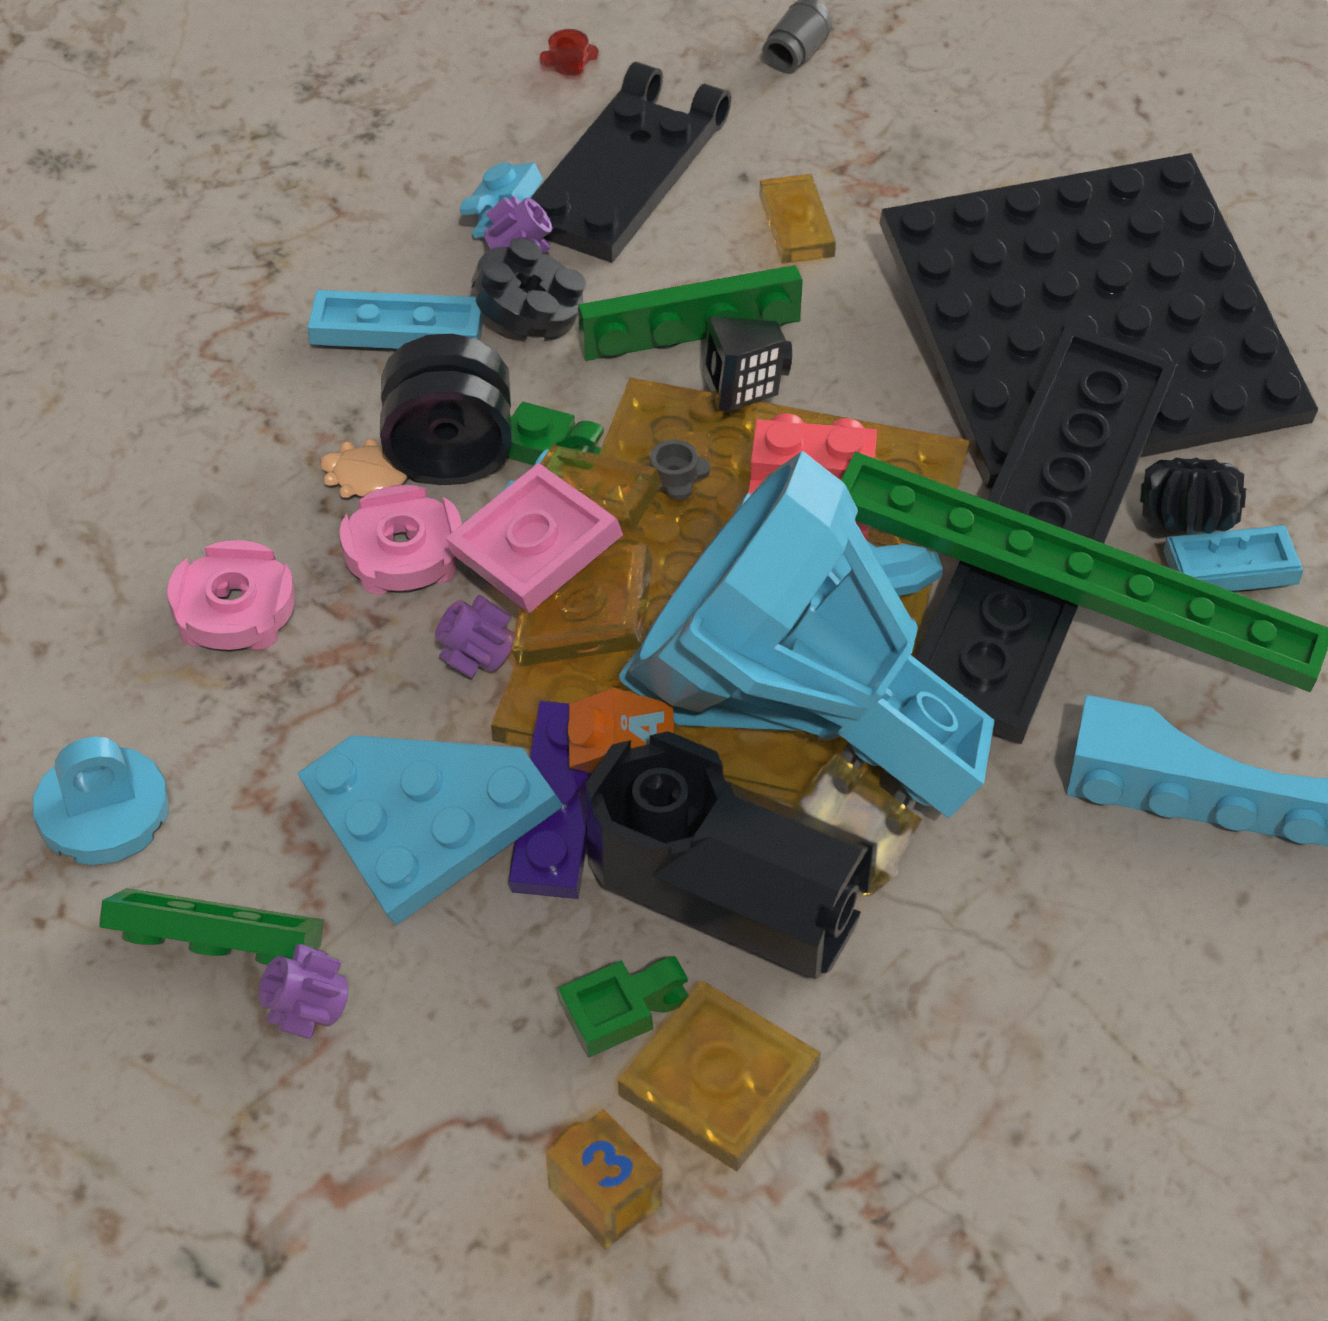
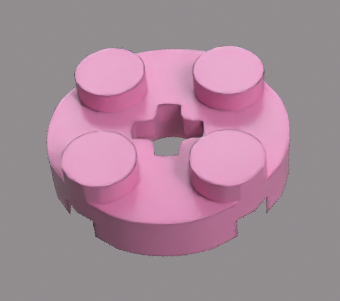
M394 485L374 490L359 500L360 509L354 512L349 520L346 513L341 521L339 534L344 562L348 569L360 578L361 586L369 593L384 594L391 590H413L432 583L440 584L452 579L457 572L456 562L458 558L452 554L445 538L462 525L460 514L454 504L445 497H443V504L437 499L427 497L426 488L415 485ZM406 532L407 537L411 540L394 542V534Z
M242 540L218 542L205 547V557L197 559L190 566L187 557L175 568L168 582L167 597L171 615L179 629L180 637L183 642L190 646H204L220 650L246 647L253 650L265 649L277 641L279 636L278 630L287 623L293 612L295 590L291 571L286 563L283 566V564L275 560L274 551L262 544ZM230 589L241 590L242 596L237 599H219V597L228 596Z

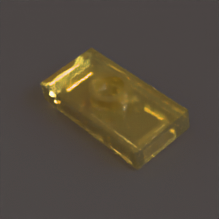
M812 174L760 180L759 195L781 262L792 263L835 257L836 241Z

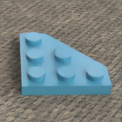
M351 735L297 773L383 910L396 925L563 807L561 801L524 749L518 747Z

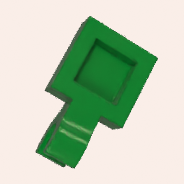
M524 401L520 403L511 417L512 446L506 458L535 465L538 457L547 449L567 457L569 462L581 468L596 470L606 455L605 449L595 447L604 433V427L595 422L580 421L575 424V416L572 414Z
M676 956L664 958L630 976L623 961L620 960L558 987L560 1004L589 1058L653 1030L652 1014L650 1011L659 1013L669 1012L680 1008L690 1001L689 995L683 984L688 982V977Z

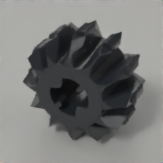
M1178 457L1173 460L1161 459L1145 469L1144 482L1141 483L1140 502H1143L1142 516L1154 527L1166 528L1169 532L1184 531L1189 534L1193 532L1211 534L1214 531H1227L1241 522L1242 508H1245L1246 488H1243L1244 473L1233 464L1219 463L1216 459L1204 460L1197 457L1192 459Z

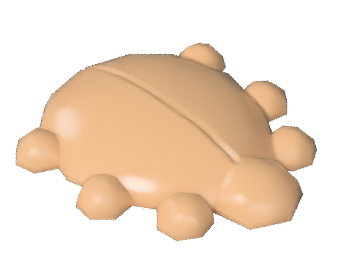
M372 438L365 440L364 446L355 448L351 442H344L340 445V452H328L321 458V470L329 472L323 478L324 484L328 486L339 484L341 486L339 494L343 498H349L355 494L365 496L380 488L402 485L407 479V475L394 468L383 454L382 446H379L376 439Z

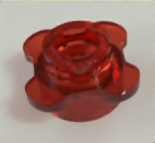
M563 29L556 31L549 37V50L540 53L539 62L544 67H555V70L560 74L577 76L584 72V66L589 61L596 60L599 57V50L595 45L589 44V39L585 33L575 29Z

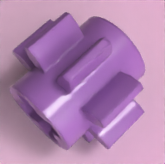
M516 196L509 200L505 197L486 212L488 218L494 223L484 231L486 242L491 250L498 247H509L511 240L515 238H524L535 242L540 247L542 253L550 249V246L543 237L552 231V224L542 207L533 199L525 198L522 202H519Z
M477 595L472 606L463 600H457L444 613L436 629L435 639L445 645L439 657L445 660L448 665L470 678L474 676L478 666L487 672L495 671L505 661L514 643V632L505 627L511 619V615L481 595Z
M301 944L296 945L292 959L284 956H277L272 959L267 965L259 985L260 1004L264 1008L270 1009L267 1022L279 1025L280 1031L307 1039L311 1038L315 1023L326 1027L333 1025L341 1016L348 998L347 980L344 976L336 974L341 964L340 961L327 957L326 952Z

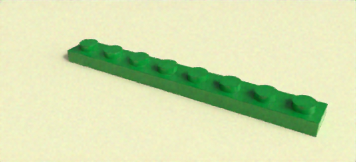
M856 451L841 479L858 509L855 518L857 522L1307 692L1312 691L1318 679L1328 650V627Z

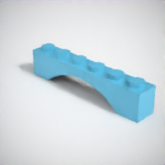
M1086 695L1068 785V796L1088 799L1102 805L1113 804L1154 812L1168 818L1180 817L1220 825L1234 831L1246 830L1286 838L1300 844H1317L1328 847V778L1280 774L1240 763L1201 745L1172 726L1152 707Z

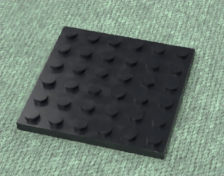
M1192 153L889 207L881 211L879 224L987 489L993 488L1066 324L1178 363L1140 458L1313 423L1319 408Z

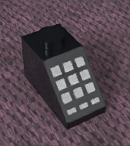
M709 316L702 371L718 411L731 412L777 396L781 375L788 376L792 365V344L790 341H786L777 321Z

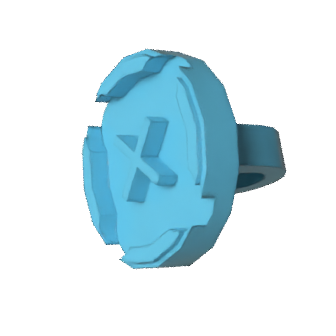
M104 737L82 738L62 749L55 759V765L43 775L33 795V817L37 830L48 849L59 856V851L65 855L73 856L76 863L86 865L119 862L142 851L154 840L152 833L159 827L161 821L164 825L169 814L168 791L165 779L154 761L134 749L119 747L116 742Z

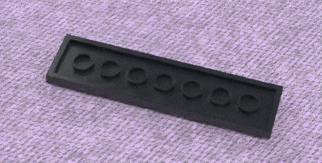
M1066 324L987 500L1105 544L1178 363ZM959 561L916 659L995 720L994 734L1022 744L1079 605Z

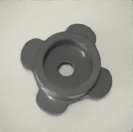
M667 440L657 444L652 449L650 465L640 467L638 479L644 486L658 487L661 492L668 494L671 499L682 500L691 496L692 486L698 479L706 478L709 475L710 464L705 458L698 457L697 450L691 444L681 440Z

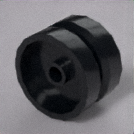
M453 333L425 335L403 344L388 358L381 375L382 410L380 413V439L383 454L395 469L417 481L435 485L466 484L488 476L505 461L512 446L511 386L509 368L497 351L478 339Z

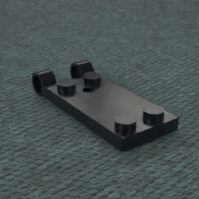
M637 61L633 62L626 71L622 89L532 195L531 199L542 207L552 224V231L544 236L543 239L613 263L713 134L723 127L731 107L730 91L703 83L693 97L690 112L686 114L655 104L663 84L661 69Z

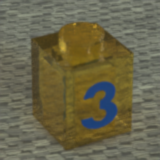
M602 1109L584 1124L582 1122H575L567 1126L557 1135L550 1149L546 1152L548 1188L605 1250L662 1206L661 1167L605 1109Z

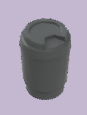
M798 0L794 2L769 33L767 41L763 45V55L769 65L783 73H791L797 67L803 65L827 39L832 30L830 11L819 0Z

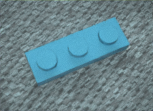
M316 290L308 323V335L310 345L399 349L407 342L425 335L453 333L480 341L484 313L479 309L475 301L477 297Z

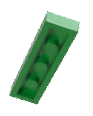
M792 265L578 304L580 349L584 360L589 361L706 339L709 316L777 321L778 325L799 322L801 318L803 279L797 266Z

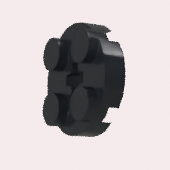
M524 238L511 240L509 247H498L486 252L479 260L471 280L472 288L475 286L478 291L475 301L479 309L490 320L506 330L527 336L530 328L538 330L547 329L544 338L563 335L573 327L578 317V304L583 303V292L586 287V280L578 271L567 268L556 259L542 253L540 247L535 242Z

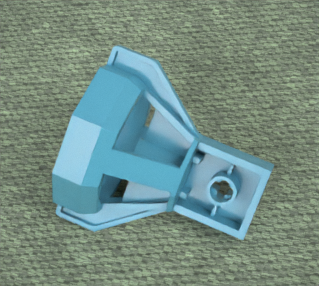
M801 451L770 473L752 494L748 493L740 501L731 519L706 546L650 625L641 646L623 666L619 679L636 694L672 705L674 723L677 725L797 730L819 735L818 739L826 741L842 736L851 744L854 752L863 761L873 766H881L902 782L907 793L915 801L925 806L932 805L947 818H950L984 784L995 720L910 655L913 650L918 626L914 618L911 619L856 524L855 518L858 509L846 485L809 455ZM844 554L852 569L840 581L831 570L841 555Z

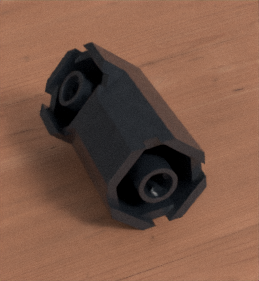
M666 731L650 735V744L631 748V740L612 744L585 783L589 866L603 886L813 979L820 977L821 972H830L855 930L861 914L860 911L854 909L858 892L860 890L868 894L875 876L878 844L726 781L723 776V764L717 751L672 732Z

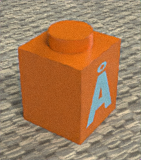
M614 687L569 704V768L592 774L612 744L631 740V748L650 744V735L666 731L674 733L673 706L667 702Z

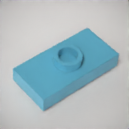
M1285 525L1212 532L1211 534L1201 533L1166 537L1163 550L1170 569L1229 591L1297 585L1300 583L1303 573L1302 565Z

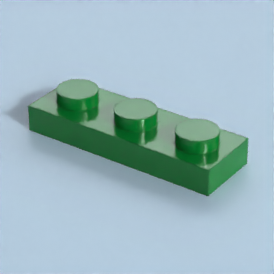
M125 888L102 900L99 928L123 931L122 939L134 944L157 945L162 944L164 938L189 942V951L202 955H228L231 949L256 953L255 960L257 962L268 965L277 956L292 959L297 944L318 949L321 946L324 919Z

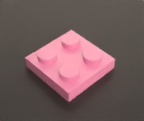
M538 462L445 539L455 557L526 612L530 613L622 537L623 533L616 517Z

